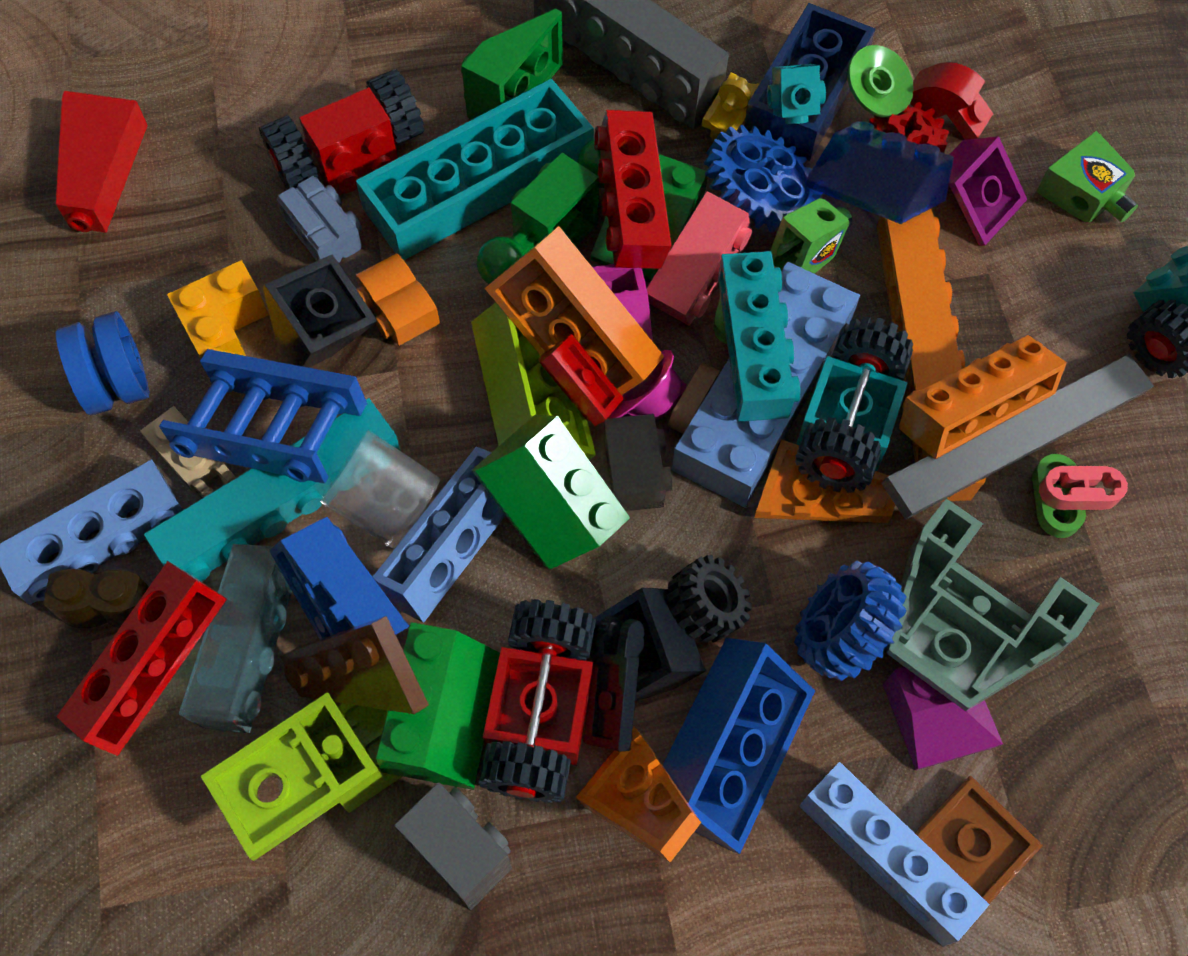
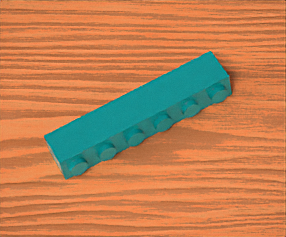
M370 398L366 399L367 405L361 416L343 413L336 417L322 442L317 455L328 475L325 484L309 480L298 482L286 475L252 468L146 532L144 536L163 566L169 561L202 582L210 575L212 570L223 563L241 558L248 552L249 547L265 537L270 538L278 535L286 528L289 522L302 514L307 515L315 512L326 499L339 491L345 492L352 489L360 481V478L371 471L383 469L390 465L396 456L401 453L395 432ZM305 437L290 446L299 448Z

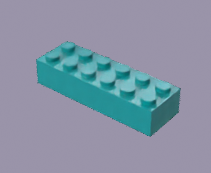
M551 78L357 179L356 184L362 208L393 251L398 253L403 260H406L511 203L515 193L520 188H526L537 177L540 169L546 163H552L561 153L577 162L582 147L594 139V127Z

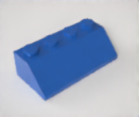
M733 638L725 639L663 763L664 768L701 821V824L694 832L738 854L743 849L815 693V690L766 643Z

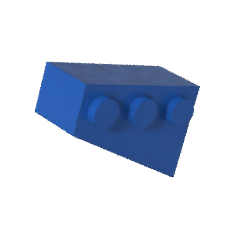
M328 517L280 540L269 550L319 639L387 616L395 635L409 627L348 545L343 532L339 527L333 525Z

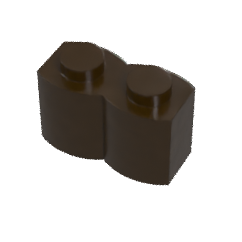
M64 569L49 574L43 605L62 622L72 627L93 628L108 623L120 628L149 586L140 576L126 570H108L93 575L84 570Z

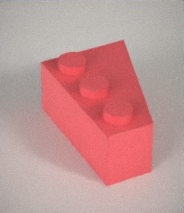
M707 191L668 253L662 269H658L648 285L649 304L690 326L695 317L700 318L710 303L711 295L719 286L718 273L721 255L743 253L752 241L749 214Z

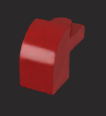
M953 62L939 63L920 70L913 80L911 105L914 107L917 102H921V110L925 112L933 108L935 110L934 119L947 115L965 140L979 138L993 115V112L979 94L985 83L984 79L967 66Z

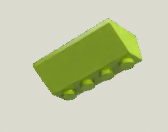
M494 303L471 321L498 445L500 446L535 414L558 416L586 457L591 459L596 456L587 420L539 363V353L499 305Z

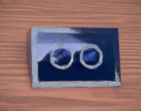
M853 122L851 126L833 134L807 177L805 187L902 224L946 201L954 157L939 152L940 149L937 146L930 144L919 145L908 141L903 134L885 133L876 130L874 125L868 122Z

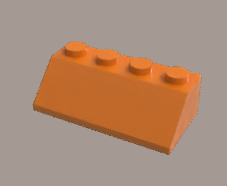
M559 226L484 288L540 356L572 334L621 395L643 382L665 357Z

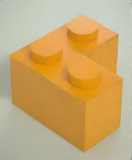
M242 260L167 294L201 359L207 349L246 356L234 331L269 315L260 292Z

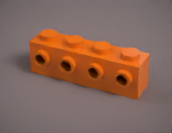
M1029 335L1011 344L1007 343L998 351L982 359L974 360L969 366L953 374L944 375L934 384L922 390L913 391L903 403V414L899 430L934 459H937L1054 395L1067 362Z

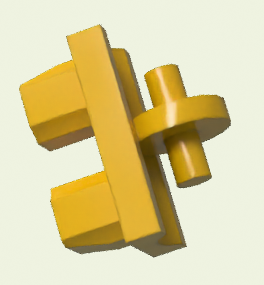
M732 72L730 73L727 80L722 83L719 93L702 120V126L711 130L710 137L715 140L721 131L725 133L729 127H733L737 131L740 125H744L748 102L759 86V83H748L745 78L739 77Z

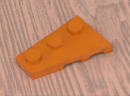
M781 440L754 518L888 523L892 517L895 503L881 484L889 475L877 471L874 472L871 484L869 486L866 485V488L862 491L856 488L854 493H847L846 489L842 488L841 492L833 491V486L827 485L826 489L819 487L820 481L816 480L812 483L807 480L808 474H801L798 470L799 466L796 465L795 460L799 445Z

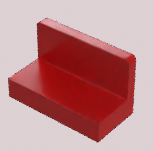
M572 334L538 358L543 368L585 419L591 421L594 426L605 421L624 399Z

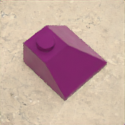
M999 136L963 140L942 162L948 183L978 245L985 246L1027 200Z
M906 667L895 669L883 684L916 771L996 748L1003 744L985 700L964 711Z

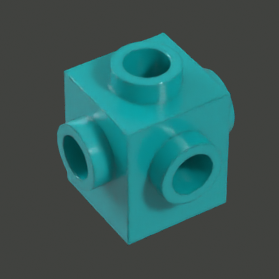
M802 64L772 67V85H768L767 103L769 109H773V115L785 118V124L807 123L809 115H820V105L824 104L826 99L825 83L823 80H820V65Z

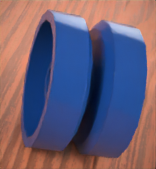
M114 311L95 317L92 326L93 335L80 322L57 329L56 343L65 374L73 393L86 414L92 416L112 410L115 400L114 392L126 404L149 398L148 382L138 348L120 313Z

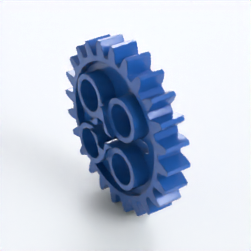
M740 125L737 131L733 127H729L725 133L720 132L706 152L708 156L704 164L709 168L705 172V176L714 179L710 188L720 190L722 194L719 198L729 201L732 205L746 211L749 214V218L754 219L757 229L766 224L769 231L774 233L780 226L784 216L822 196V193L816 190L820 181L810 178L815 170L803 165L807 160L806 157H796L794 155L796 147L786 148L784 146V138L780 137L775 141L772 139L769 130L764 135H761L756 126H753L750 131L744 125Z

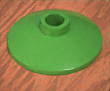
M869 45L860 49L851 58L847 71L848 84L854 98L866 111L879 117H890L892 114H900L908 107L913 96V80L907 65L898 54L884 46Z

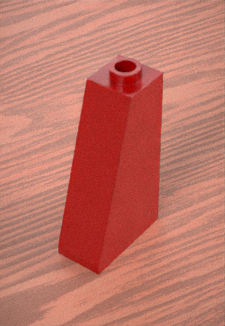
M64 91L61 102L56 206L70 228L80 232L96 231L107 233L148 126L136 100Z

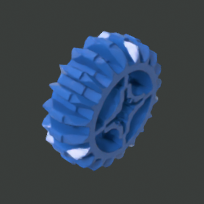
M855 561L850 567L847 565L841 566L837 574L830 573L823 585H817V591L813 597L808 598L809 603L806 609L800 611L802 620L795 627L798 635L794 641L799 647L797 654L803 658L810 668L830 679L835 677L842 681L848 676L856 678L862 668L870 670L872 662L877 657L883 658V651L887 645L894 644L892 639L894 633L903 627L899 619L905 615L907 610L903 606L906 595L901 591L902 586L886 570H883L878 565H873L869 561L865 563Z

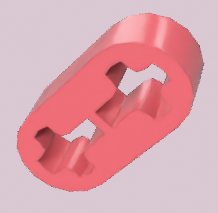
M1108 466L1055 467L1048 472L1039 485L1041 499L1046 505L1059 510L1111 509L1125 496L1128 489V483L1124 475L1117 469ZM1057 481H1061L1063 488H1071V490L1066 495H1063L1061 488L1054 487L1053 485ZM1102 481L1104 487L1112 489V492L1106 495L1104 488L1094 487Z

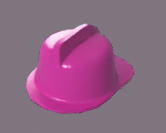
M671 350L661 351L665 357L643 382L622 395L624 397L623 401L603 423L614 421L626 413L642 421H655L665 417L673 410L687 385L672 368L674 355Z

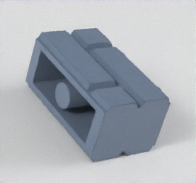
M311 176L299 183L297 188L292 187L278 195L276 200L283 219L316 261L333 254L337 262H340L343 257L347 258L361 249L362 243L359 232L362 231V226L351 210L346 213L340 207L342 205L340 197L331 185L324 187L317 177Z

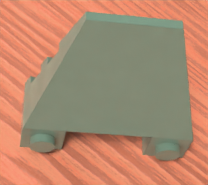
M946 498L908 550L901 582V591L906 595L903 606L907 611L899 619L903 627L894 633L892 637L894 644L888 645L887 654L964 711H967L1058 656L1079 636L1099 606V603L1060 577L1040 598L1030 614L956 563V560L982 527L983 523Z

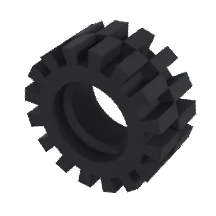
M713 555L701 556L671 577L673 580L668 583L667 587L672 591L667 595L668 602L675 603V607L670 609L673 617L679 614L682 618L678 625L682 629L690 627L688 635L694 639L700 636V642L704 643L712 641V643L717 642L743 627L744 623L749 621L750 618L747 612L752 610V603L745 601L746 598L750 597L749 590L742 589L740 586L745 582L740 575L735 578L733 573L736 569L731 564L724 567L725 560L720 557L714 560ZM707 595L710 597V599L712 600L713 604L709 601Z

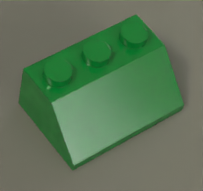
M535 414L472 469V472L545 568L549 570L600 547L630 519L627 512L558 416Z
M411 622L403 652L429 706L416 714L388 710L376 756L377 763L382 773L434 783L439 782L444 785L474 790L484 747L483 733L500 652L459 631Z

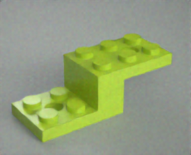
M327 692L201 775L249 859L252 861L257 860L338 803L350 813L402 777L382 773L376 760L388 710L344 703L337 707ZM269 777L281 778L283 790L280 796L272 802L260 801L258 798L260 784Z

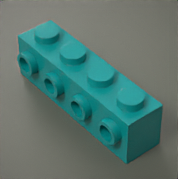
M771 251L722 254L718 283L738 422L789 418L794 402H799L800 382L798 376H792L790 364L794 362V346L792 339H786L784 328H787L788 310L786 303H780L778 292L782 290L780 267L774 268Z

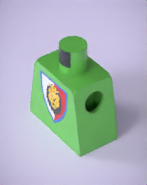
M1097 131L1051 165L1036 191L1083 222H1091L1107 210L1122 223L1138 207V204L1125 194L1135 177L1134 170Z
M819 198L784 216L770 250L772 252L774 268L780 267L782 271L788 261L815 274L836 255L847 229L853 222L850 212L844 207L835 208L827 200Z

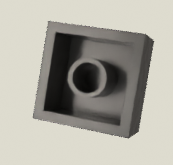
M438 782L395 824V827L406 842L471 911L511 871L512 866L508 857L511 850L507 846L509 842L490 822L483 828L476 822L479 816L474 811V805L457 787L448 792Z

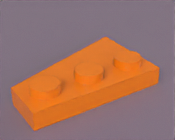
M635 726L632 729L631 750L621 752L614 750L576 796V799L586 809L668 862L673 860L701 824L693 809Z

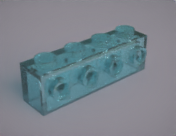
M233 544L218 593L227 598V600L205 630L179 710V715L201 728L250 734L254 718L260 711L261 694L267 674L271 671L274 664V650L279 633L286 623V610L292 593L291 588L269 551L274 546Z

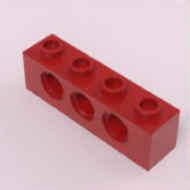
M606 110L602 125L595 128L594 148L595 150H600L601 159L598 164L599 183H604L605 186L602 198V214L604 217L609 218V226L606 232L607 250L613 251L614 267L662 269L672 245L653 112Z
M167 561L56 717L82 741L118 756L227 598Z

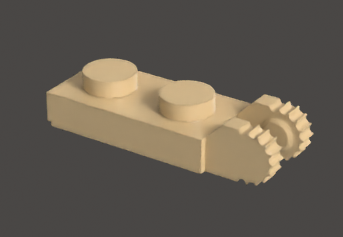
M175 406L140 430L149 444L193 493L197 491L202 498L214 492L206 483L218 475L225 485L236 479L225 462L197 456L186 458L171 449L168 439L159 427L161 422L167 420L182 424L188 423L187 419Z

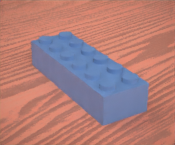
M788 261L781 271L782 290L778 294L780 303L785 302L788 310L787 328H784L786 339H792L794 346V362L790 364L792 376H798L800 382L799 402H794L790 417L786 419L738 422L730 360L728 359L674 450L672 471L746 508L775 457L781 440L785 439L818 381L827 356H832L842 327L846 323L850 324L860 298L859 294Z

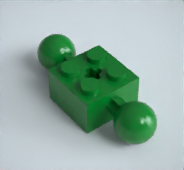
M594 139L582 147L577 162L561 153L552 163H546L540 169L537 177L526 188H520L515 193L511 201L513 235L510 238L499 236L486 241L477 254V270L486 283L490 284L558 226L576 247L598 225L599 188H605L604 183H599L598 164L601 159L600 150H595Z

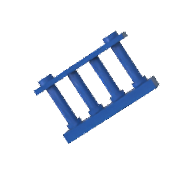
M207 349L200 363L210 378L211 386L189 422L182 424L163 420L159 426L168 439L171 449L186 458L197 456L286 475L298 482L309 480L325 484L328 475L317 455L322 442L338 414L346 413L361 416L367 405L356 376ZM234 391L246 394L224 432L206 429L207 424L226 393ZM274 399L283 401L261 440L242 436L262 400ZM300 407L321 408L299 448L279 444Z

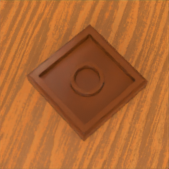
M971 775L963 781L915 832L924 843L989 904L1043 846Z

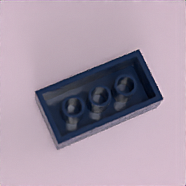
M808 3L748 102L744 123L745 128L750 131L753 126H756L761 135H764L769 130L772 139L777 141L780 137L784 138V146L786 148L795 146L796 151L794 155L806 157L810 161L850 91L847 77L849 62L856 52L872 44L876 29ZM802 64L820 65V80L824 81L826 88L825 103L820 105V115H809L808 122L800 124H785V118L773 115V109H769L767 103L768 85H772V67Z

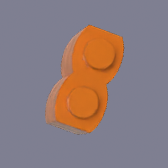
M398 253L356 274L359 288L356 290L368 308H372L377 315L375 317L377 319L376 326L385 339L391 336L396 344L400 346L440 324L436 305Z

